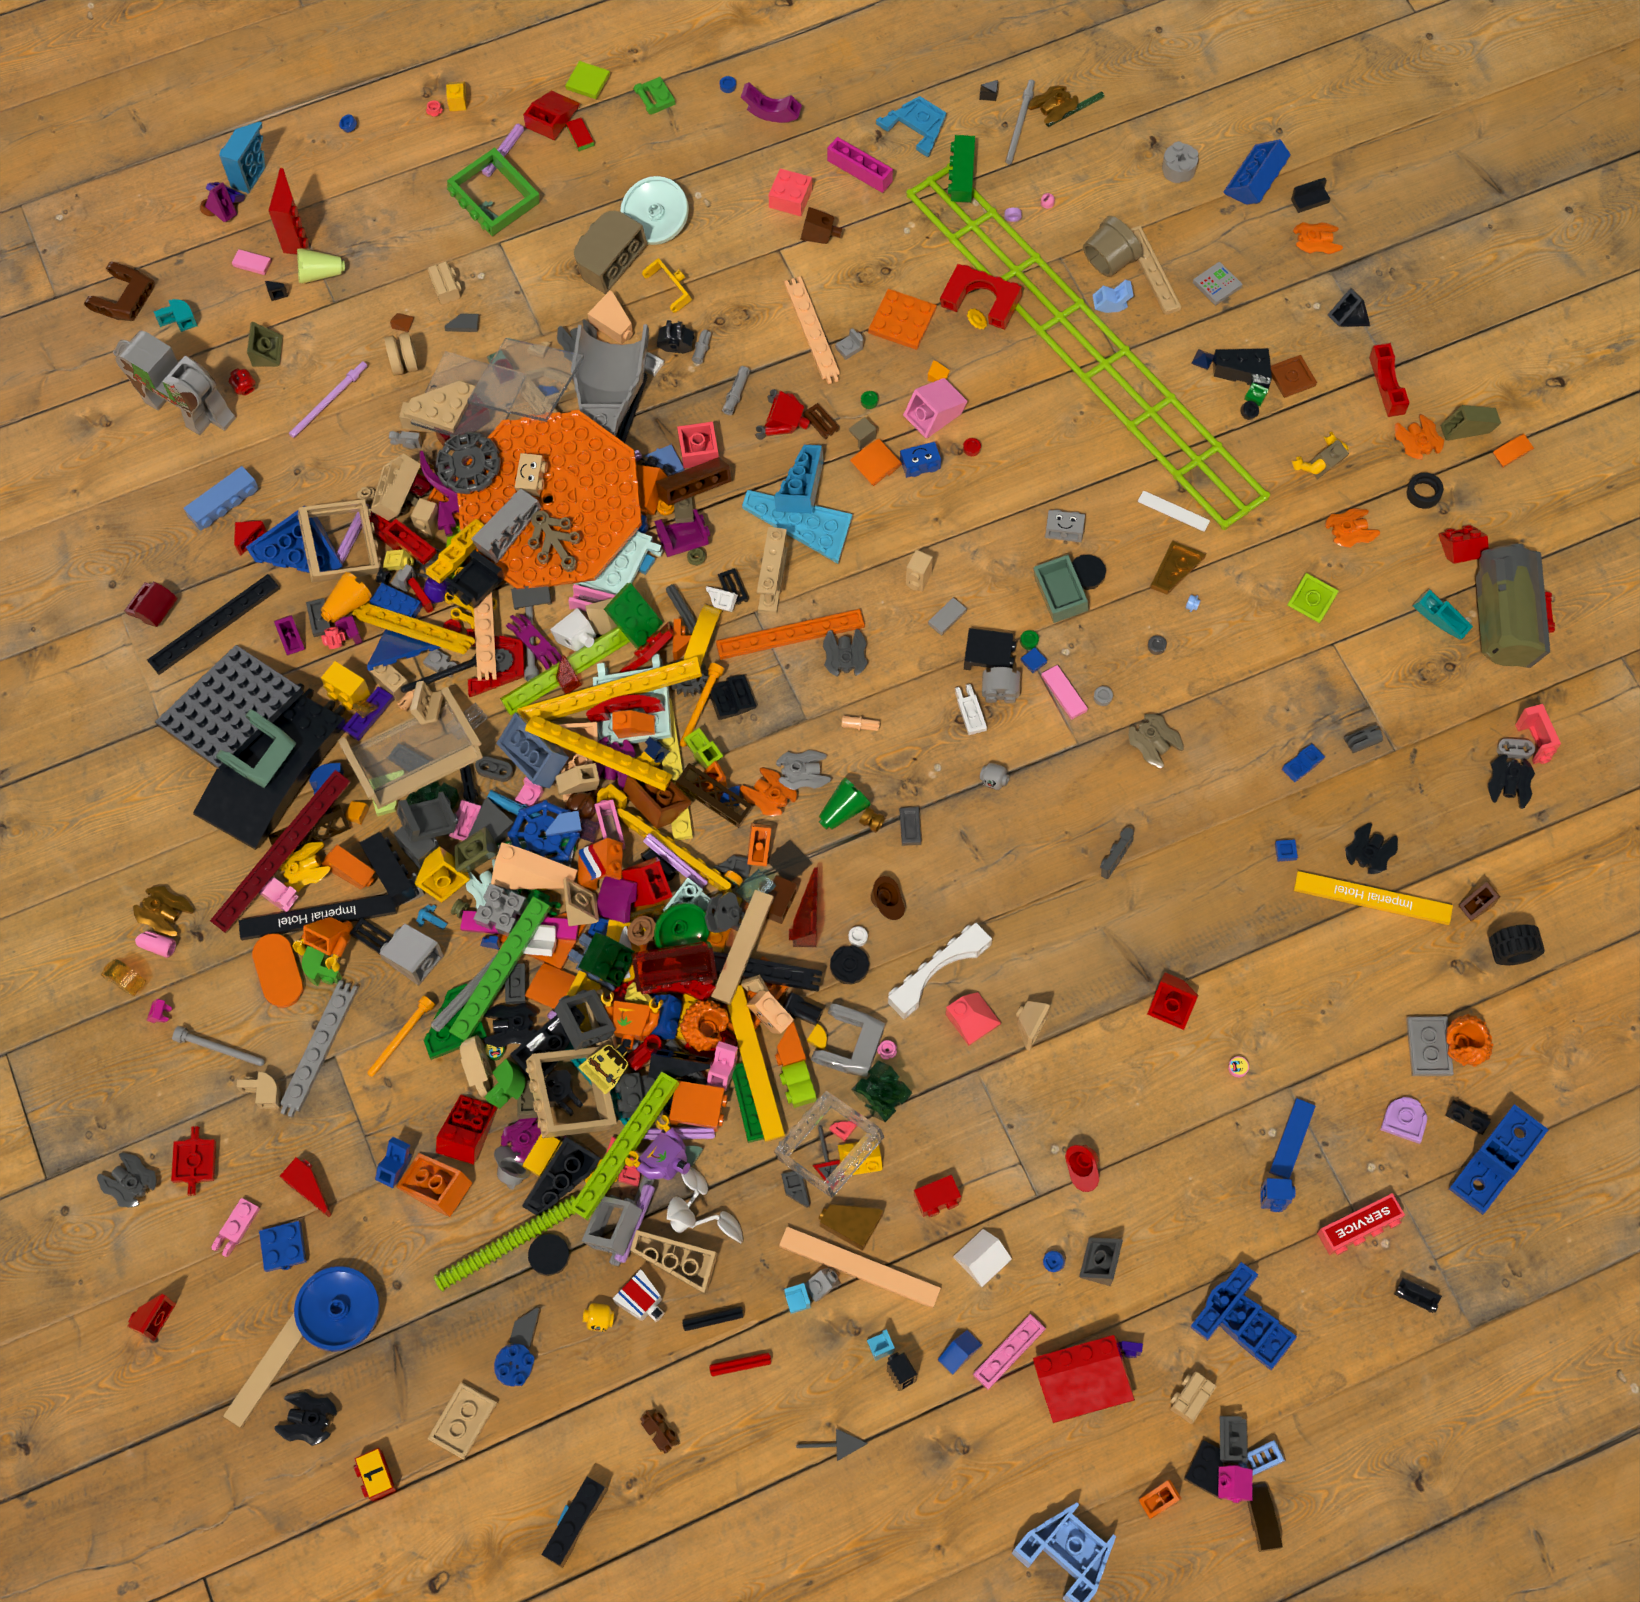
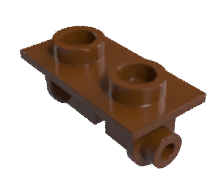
M656 1409L646 1411V1414L640 1418L642 1421L641 1425L649 1436L655 1432L658 1434L652 1440L660 1452L663 1451L666 1454L672 1449V1446L680 1444L676 1439L677 1435L674 1430L666 1425L664 1416Z

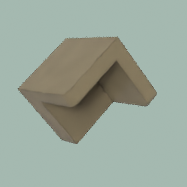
M865 417L849 428V432L858 440V448L860 450L876 439V428Z

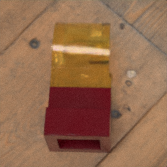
M428 463L429 467L433 471L434 465ZM420 465L409 491L422 497L429 490L431 484L424 476Z

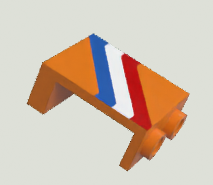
M606 838L579 850L577 884L590 891L597 890L598 879L608 876L620 880L622 875L623 843Z

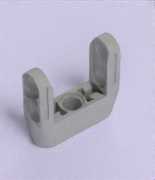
M831 1004L828 1013L836 1020L862 1028L851 1059L824 1050L814 1051L811 1060L819 1065L847 1074L868 1077L885 1029V1023L866 1013L838 1004Z

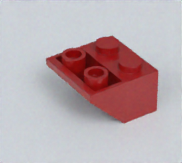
M1466 525L1462 527L1463 529H1447L1445 532L1439 533V539L1446 558L1455 564L1480 559L1481 553L1489 549L1488 535L1472 525Z
M658 857L622 870L623 879L637 883L636 902H633L634 907L656 904L673 897Z

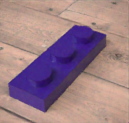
M378 686L343 727L344 732L359 741L394 700L393 695Z

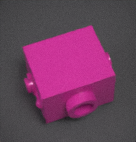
M1240 1465L1219 1467L1218 1498L1230 1500L1233 1503L1252 1501L1253 1470L1240 1467Z

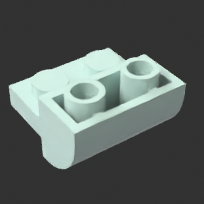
M686 878L663 911L675 904L689 902L698 905L706 913L711 898L702 892L703 889Z

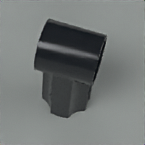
M650 847L640 854L643 861L658 857L667 881L672 880L678 873L673 866Z
M794 993L788 994L782 1006L793 1019L799 1018L815 1026L818 1024L823 1013V1009L805 1002L801 996Z

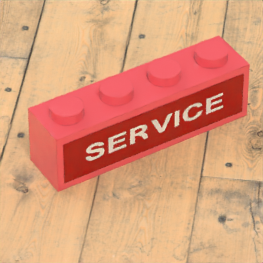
M1392 1193L1321 1228L1317 1234L1329 1255L1334 1253L1340 1255L1348 1250V1246L1354 1244L1356 1247L1364 1243L1366 1237L1372 1235L1374 1238L1382 1234L1384 1228L1390 1226L1392 1229L1400 1225L1405 1214Z

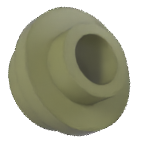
M700 548L692 549L687 554V560L692 565H701L705 561V553Z

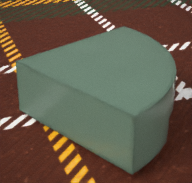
M686 1146V1162L691 1167H693L703 1152V1148L699 1146Z

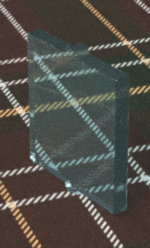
M758 869L745 880L736 892L749 904L755 890L768 894L776 885Z

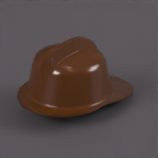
M598 786L597 790L571 793L565 804V809H569L571 812L578 811L580 824L589 822L596 813L594 804L597 802V793L601 788Z
M889 876L879 877L874 882L871 901L884 917L890 920H898L905 912L898 884Z

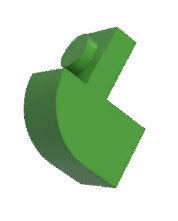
M307 946L302 958V969L309 981L316 986H319L320 981L330 985L333 983L338 984L342 976L339 971L334 972L333 969L328 970L325 961L329 956L313 947Z
M505 1059L492 1072L498 1083L485 1096L487 1102L499 1109L511 1097L518 1100L525 1087V1076L519 1066Z

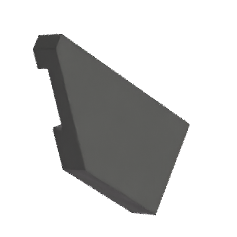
M733 855L725 862L713 868L721 874H725L730 870L742 878L748 879L751 865L747 864V858Z
M801 1169L781 1174L786 1196L806 1208L810 1207Z
M535 1308L514 1322L509 1341L510 1344L516 1343L531 1348L540 1313L539 1308Z

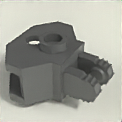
M727 892L724 895L717 894L709 900L705 914V922L709 931L718 933L727 931L730 928L736 931L739 930L741 925L738 923L739 919L743 920L745 913L739 907L736 895Z

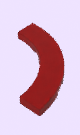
M655 971L637 976L638 978L620 985L612 991L614 998L611 1003L614 1004V1001L626 1002L624 999L627 987L631 983H637L640 980L646 982L644 990L648 995L671 991L684 993L699 1001H706L716 987L699 976L683 973L682 971Z

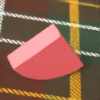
M852 1121L836 1122L829 1127V1131L845 1142L855 1130L857 1124Z

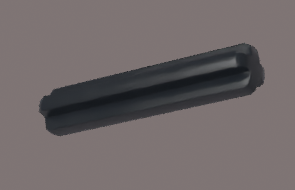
M738 1306L683 1319L684 1331L740 1319L744 1317L742 1307Z

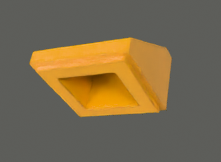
M933 360L928 372L927 381L935 382L943 378L947 380L950 370Z
M351 801L345 817L347 820L361 825L369 807L366 803Z

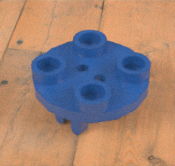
M516 1343L506 1345L499 1351L495 1359L494 1371L497 1379L504 1385L512 1387L522 1386L531 1373L534 1356L530 1354L524 1345Z

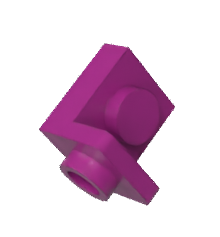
M352 616L342 617L335 622L339 630H342V632L346 631L349 639L353 638L355 645L362 643Z

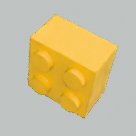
M336 661L332 663L321 677L324 684L323 687L327 691V696L333 701H340L343 707L349 711L352 709L357 712L371 695L365 679Z

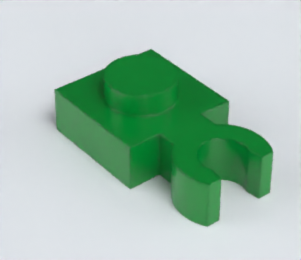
M536 889L531 890L527 901L530 902L532 897H535L550 905L551 909L554 907L557 909L561 908L559 902H549L550 896ZM550 909L548 915L550 917L556 916L557 913Z

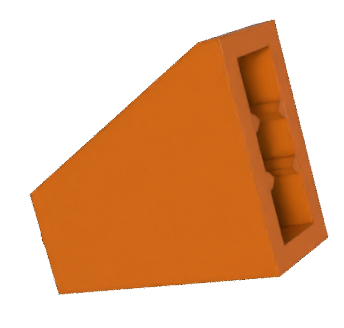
M636 465L641 514L644 516L647 514L654 515L660 499L657 493L656 481L666 478L667 475L661 468Z
M338 844L330 850L321 863V867H331V873L359 889L365 886L369 887L375 879L372 877L375 873L373 869Z

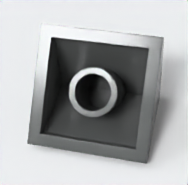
M1089 1238L1079 1277L1111 1286L1123 1240Z

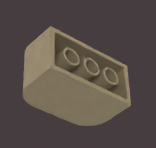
M608 211L602 214L596 222L590 225L586 234L580 237L574 249V257L582 279L594 288L607 294L648 244L643 226L619 211Z

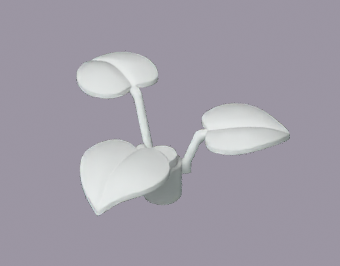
M690 1167L687 1174L681 1173L684 1183L694 1190V1195L688 1203L677 1196L671 1199L667 1211V1220H671L672 1228L677 1233H682L688 1227L693 1229L697 1225L716 1219L718 1220L719 1228L726 1235L740 1244L743 1243L741 1227L738 1221L728 1212L722 1211L720 1216L714 1215L696 1221L689 1207L699 1193L702 1195L707 1194L708 1185L701 1173Z

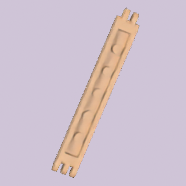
M801 276L797 277L798 283H796L794 278L790 279L792 285H789L788 280H785V288L822 380L826 379L829 385L832 384L831 377H833L834 382H838L837 375H840L838 367Z
M491 592L474 609L478 681H482V674H485V680H489V673H492L493 680H497Z

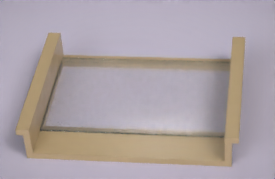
M448 687L441 690L445 702L441 704L439 717L436 722L421 725L414 716L351 748L345 737L338 740L369 800L373 798L378 809L483 758L478 747L481 745V742Z

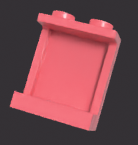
M1543 704L1525 708L1515 724L1518 731L1529 729L1538 748V752L1532 760L1533 764L1548 763L1557 752L1561 742Z

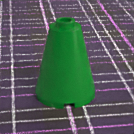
M846 777L841 780L819 815L821 819L819 823L826 830L828 828L833 830L871 805L862 792L854 787L855 785Z

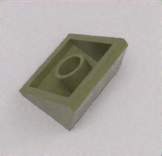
M253 321L250 323L247 354L252 366L278 367L280 364L283 335Z
M486 827L454 846L455 870L457 872H471L498 854L499 849Z

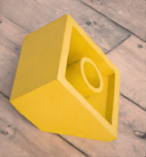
M439 846L425 858L415 885L442 903L467 883L470 877L468 872H457L455 870V857Z

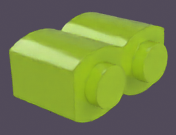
M805 1060L781 1067L782 1073L779 1076L782 1085H786L788 1092H785L788 1104L792 1103L793 1107L797 1108L817 1101Z

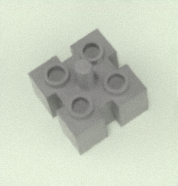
M489 883L483 896L486 904L485 906L479 905L473 919L477 925L490 930L495 926L498 933L509 936L517 923V917H521L529 902L525 897L513 892L507 896L508 894L503 888Z

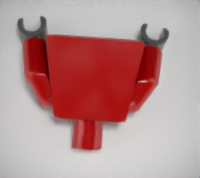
M772 389L770 391L771 396H767L772 406L765 423L766 429L760 425L757 426L756 431L761 433H756V438L762 440L766 435L792 434L797 426L806 430L810 420L801 416L804 406L800 404L794 394L779 391L777 394V391Z

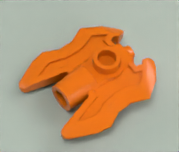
M1302 222L1293 229L1295 234L1300 233L1298 235L1299 242L1296 243V246L1309 254L1313 252L1332 254L1343 249L1342 245L1332 243V232L1339 230L1334 225L1323 222L1318 224Z
M1420 414L1421 427L1418 423H1412L1407 431L1400 423H1396L1395 436L1404 445L1405 454L1422 460L1423 454L1429 455L1432 449L1435 450V453L1439 454L1444 447V439L1436 432L1434 422Z
M1353 508L1342 514H1331L1325 523L1327 529L1333 527L1332 534L1336 536L1333 542L1349 548L1356 543H1369L1380 535V531L1367 530V520L1360 519L1368 514L1369 511L1365 509Z
M760 768V773L766 781L759 779L754 785L756 790L742 785L740 790L744 799L748 803L758 806L763 815H782L780 808L786 807L787 799L795 802L797 792L779 782L781 776L778 772Z

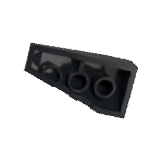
M571 1135L563 1136L522 1204V1207L535 1215L541 1216L542 1212H546L564 1195L572 1191L581 1181L589 1177L601 1157Z

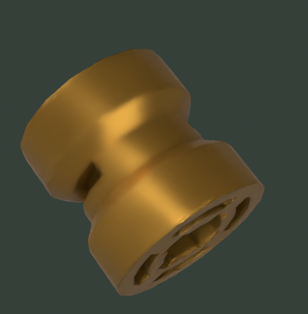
M867 807L859 823L863 826H869L870 830L876 833L883 825L885 816L876 814L872 808Z

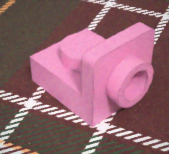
M525 777L523 780L524 786L516 797L515 802L522 805L526 804L530 807L538 803L544 791L542 786L533 784Z

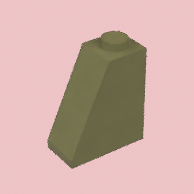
M1462 405L1440 426L1445 440L1449 441L1489 434L1501 424L1496 408Z

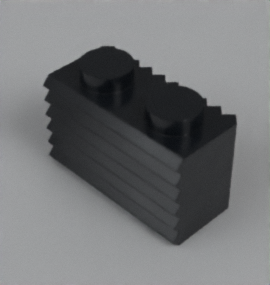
M897 1352L888 1357L887 1372L891 1376L893 1383L896 1384L897 1391H902L917 1381L918 1374L905 1352L902 1354Z

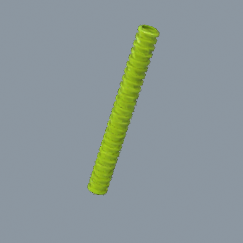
M571 1195L569 1200L566 1198L565 1202H559L560 1205H554V1208H549L546 1213L545 1211L542 1212L543 1215H537V1218H532L529 1223L528 1221L525 1222L526 1225L523 1226L521 1224L519 1229L515 1228L512 1233L509 1231L507 1236L504 1234L503 1238H497L495 1243L492 1241L491 1245H485L486 1248H480V1251H475L472 1256L471 1254L468 1255L469 1258H463V1261H458L455 1266L454 1264L451 1265L452 1268H446L445 1272L440 1271L438 1276L435 1274L434 1280L440 1291H445L444 1288L446 1287L450 1288L451 1284L455 1285L458 1280L461 1282L463 1277H468V1274L473 1275V1272L475 1270L478 1272L480 1267L485 1268L486 1264L490 1265L492 1260L495 1262L496 1258H502V1255H507L508 1251H514L513 1248H519V1245H524L525 1241H531L530 1238H536V1235H541L542 1231H548L547 1228L550 1227L552 1229L554 1224H559V1221L564 1222V1219L566 1217L569 1219L571 1214L576 1215V1213L569 1209L576 1197Z

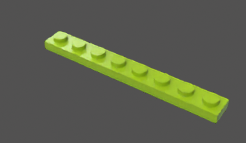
M617 626L594 640V644L591 647L584 646L501 697L500 700L511 716L517 712L518 708L529 705L630 641Z
M663 1072L660 1073L569 1208L587 1221L589 1220L626 1165V1157L630 1159L629 1152L636 1150L680 1083Z

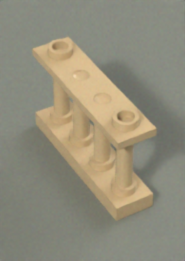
M768 527L757 587V594H761L758 613L777 615L788 548L784 547L787 529Z

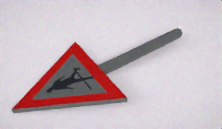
M819 1126L818 1131L825 1163L812 1166L834 1192L841 1164L840 1160L829 1162L823 1130Z

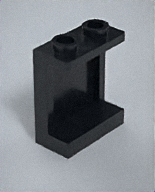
M473 550L469 554L471 561L452 580L447 577L444 581L446 590L450 595H456L464 605H470L475 609L504 580V576L500 567L476 550Z
M969 628L964 670H971V666L987 668L1007 667L1013 669L1014 658L1011 657V652H1015L1016 641H1013V634Z

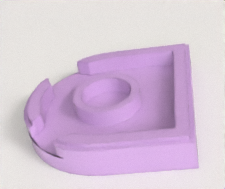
M1402 1097L1390 1103L1386 1109L1380 1130L1420 1144L1427 1123V1115L1417 1100Z

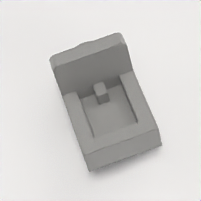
M830 1268L820 1270L805 1283V1288L813 1300L817 1302L833 1288L839 1287L841 1283L838 1280V1275Z

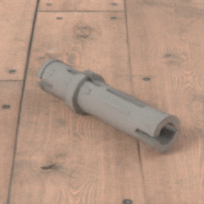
M745 366L739 367L732 388L726 395V402L722 408V412L726 415H732L736 404L740 401L741 391L750 373L749 368Z

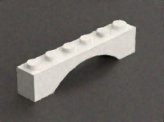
M977 923L965 927L961 932L962 935L958 938L954 937L948 942V947L943 951L941 949L938 950L929 963L924 962L918 968V972L915 975H909L903 981L904 984L899 988L895 987L889 992L888 1004L903 1020L919 1008L923 989L938 970L958 960L977 958L991 946L992 938Z

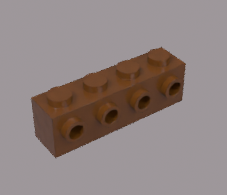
M718 457L656 481L658 497L669 506L731 482L730 466Z

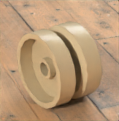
M409 332L399 335L400 346H398L394 336L384 337L393 375L403 374L402 362H405L409 372L418 371L417 355Z

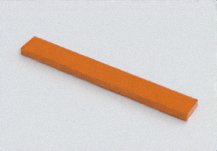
M857 609L717 640L716 646L719 658L722 660L825 637L829 630H832L833 634H839L864 628L865 625L861 611Z

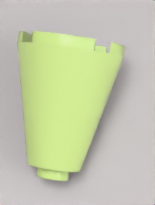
M303 248L297 249L299 283L304 284L341 275V271H345L344 260H341V257Z

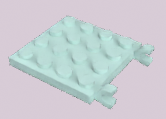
M636 531L595 581L573 584L617 595L626 583H633L648 551L661 557L663 553L662 545L653 543L652 536Z
M659 654L652 656L653 668L608 675V668H605V663L597 664L598 677H593V687L663 667V660L660 659ZM669 686L639 694L657 698L665 707V711L648 713L655 716V735L618 738L612 730V713H609L610 720L597 722L598 741L608 737V745L617 742L620 746L623 745L624 740H628L631 744L646 742L649 736L655 740L672 738ZM643 708L631 709L646 714Z

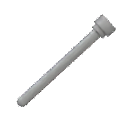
M533 606L525 607L526 617L533 625ZM531 637L530 640H529V642H530V644L533 645V646H534V637ZM528 647V666L524 670V679L526 681L539 675V670L535 666V655Z
M177 1026L172 1036L173 1041L179 1043L188 1041L258 1066H263L265 1063L264 1059L190 1034V1031H187V1028Z

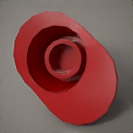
M1087 1145L1070 1146L1066 1151L1065 1159L1072 1183L1082 1192L1093 1191L1099 1183L1098 1155Z

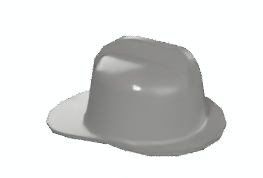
M501 1146L495 1149L494 1157L498 1164L497 1177L509 1189L513 1190L516 1185L522 1183L523 1179L530 1176V1171L521 1167L523 1163L515 1161L516 1156L520 1155V1153H513L510 1149L511 1147Z

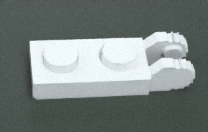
M971 684L966 685L968 697L963 698L959 687L954 688L968 735L987 731L982 711Z

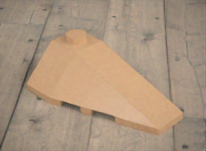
M597 722L559 724L563 728L598 742ZM560 746L569 757L561 773L576 766L592 764L593 760ZM564 794L563 801L568 800L571 794Z
M501 843L495 860L491 884L507 890L564 889L563 879L566 877L575 881L578 870L522 848Z

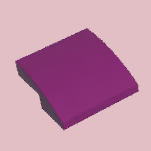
M608 876L604 877L597 901L598 915L622 923L630 922L631 903L636 902L637 883L623 878L617 880Z

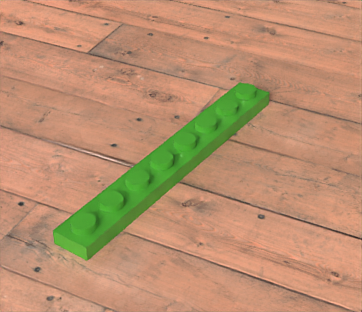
M532 897L449 1030L451 1034L463 1041L472 1036L551 909L550 905Z

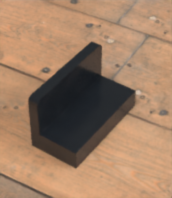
M1325 177L1294 188L1291 201L1298 213L1330 202V197L1325 190L1327 182Z

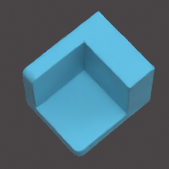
M804 1283L784 1289L790 1314L811 1308Z
M887 1329L883 1330L882 1334L867 1340L875 1361L891 1355L895 1351Z

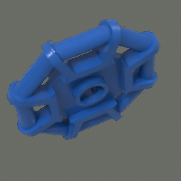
M543 800L541 803L524 809L520 808L510 831L507 832L512 846L521 848L518 838H524L527 844L524 850L538 853L542 857L557 852L559 855L550 858V860L558 863L569 861V856L577 840L580 838V833L571 832L547 836L546 840L539 838V835H541L542 831L546 832L555 820L552 816H547L548 810L558 815L571 811L549 803L548 800ZM543 810L542 816L533 819L528 816ZM525 819L528 822V824L526 825L524 832H518L523 820ZM569 839L564 851L560 849L562 841Z

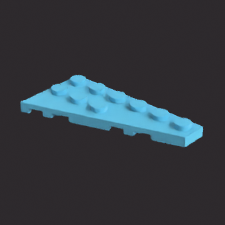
M747 490L742 504L744 510L775 528L787 529L786 534L833 562L839 563L852 521V514L815 505L812 514L776 512L774 496Z

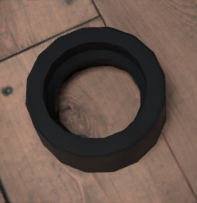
M1428 472L1419 473L1410 480L1406 491L1407 498L1414 506L1429 509L1436 506L1440 501L1444 487L1442 481L1436 475ZM1422 483L1428 484L1435 490V496L1431 498L1421 497L1416 493L1415 486Z

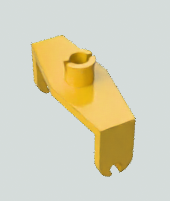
M657 258L642 271V275L647 279L661 268L683 293L670 306V310L676 313L692 300L679 283L686 277L679 269L672 274L662 261Z

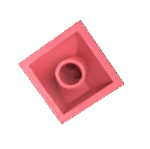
M978 992L962 996L946 1007L945 1015L968 1046L1001 1025V1022Z

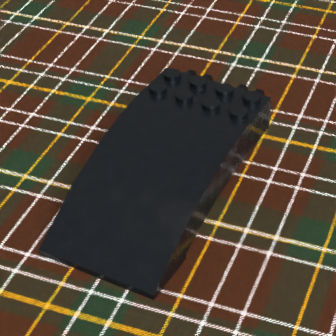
M302 683L298 684L304 690V685ZM309 688L272 723L292 738L296 745L265 788L246 779L229 766L222 772L216 769L193 815L257 850L279 824L282 815L311 772L345 733L343 730L345 718L342 717L345 707L340 705L333 712L332 710L335 707L333 700H329L323 707L311 700L314 690ZM263 732L237 758L254 769L274 742V739Z

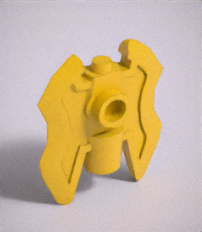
M323 842L305 844L300 850L293 852L280 867V871H285L283 874L285 879L289 880L284 882L286 887L291 886L296 892H299L305 885L322 880L330 871L331 867L329 866L319 867L321 866V861L315 855L324 847Z

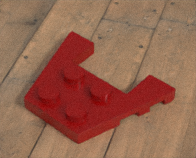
M466 629L467 636L475 639V631L473 629ZM501 635L499 637L494 636L495 650H500L501 648L508 650L512 654V666L504 672H496L497 680H493L492 673H489V680H485V678H482V681H478V678L468 679L469 697L524 678V643L521 640ZM476 641L471 647H476Z

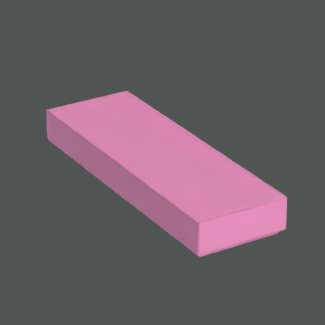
M1058 665L1041 674V677L1071 720L1087 712L1088 708Z

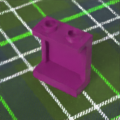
M697 509L693 510L694 522L674 523L664 526L661 519L654 521L657 535L667 557L709 544L708 537L710 532L708 526H704L703 515H699Z

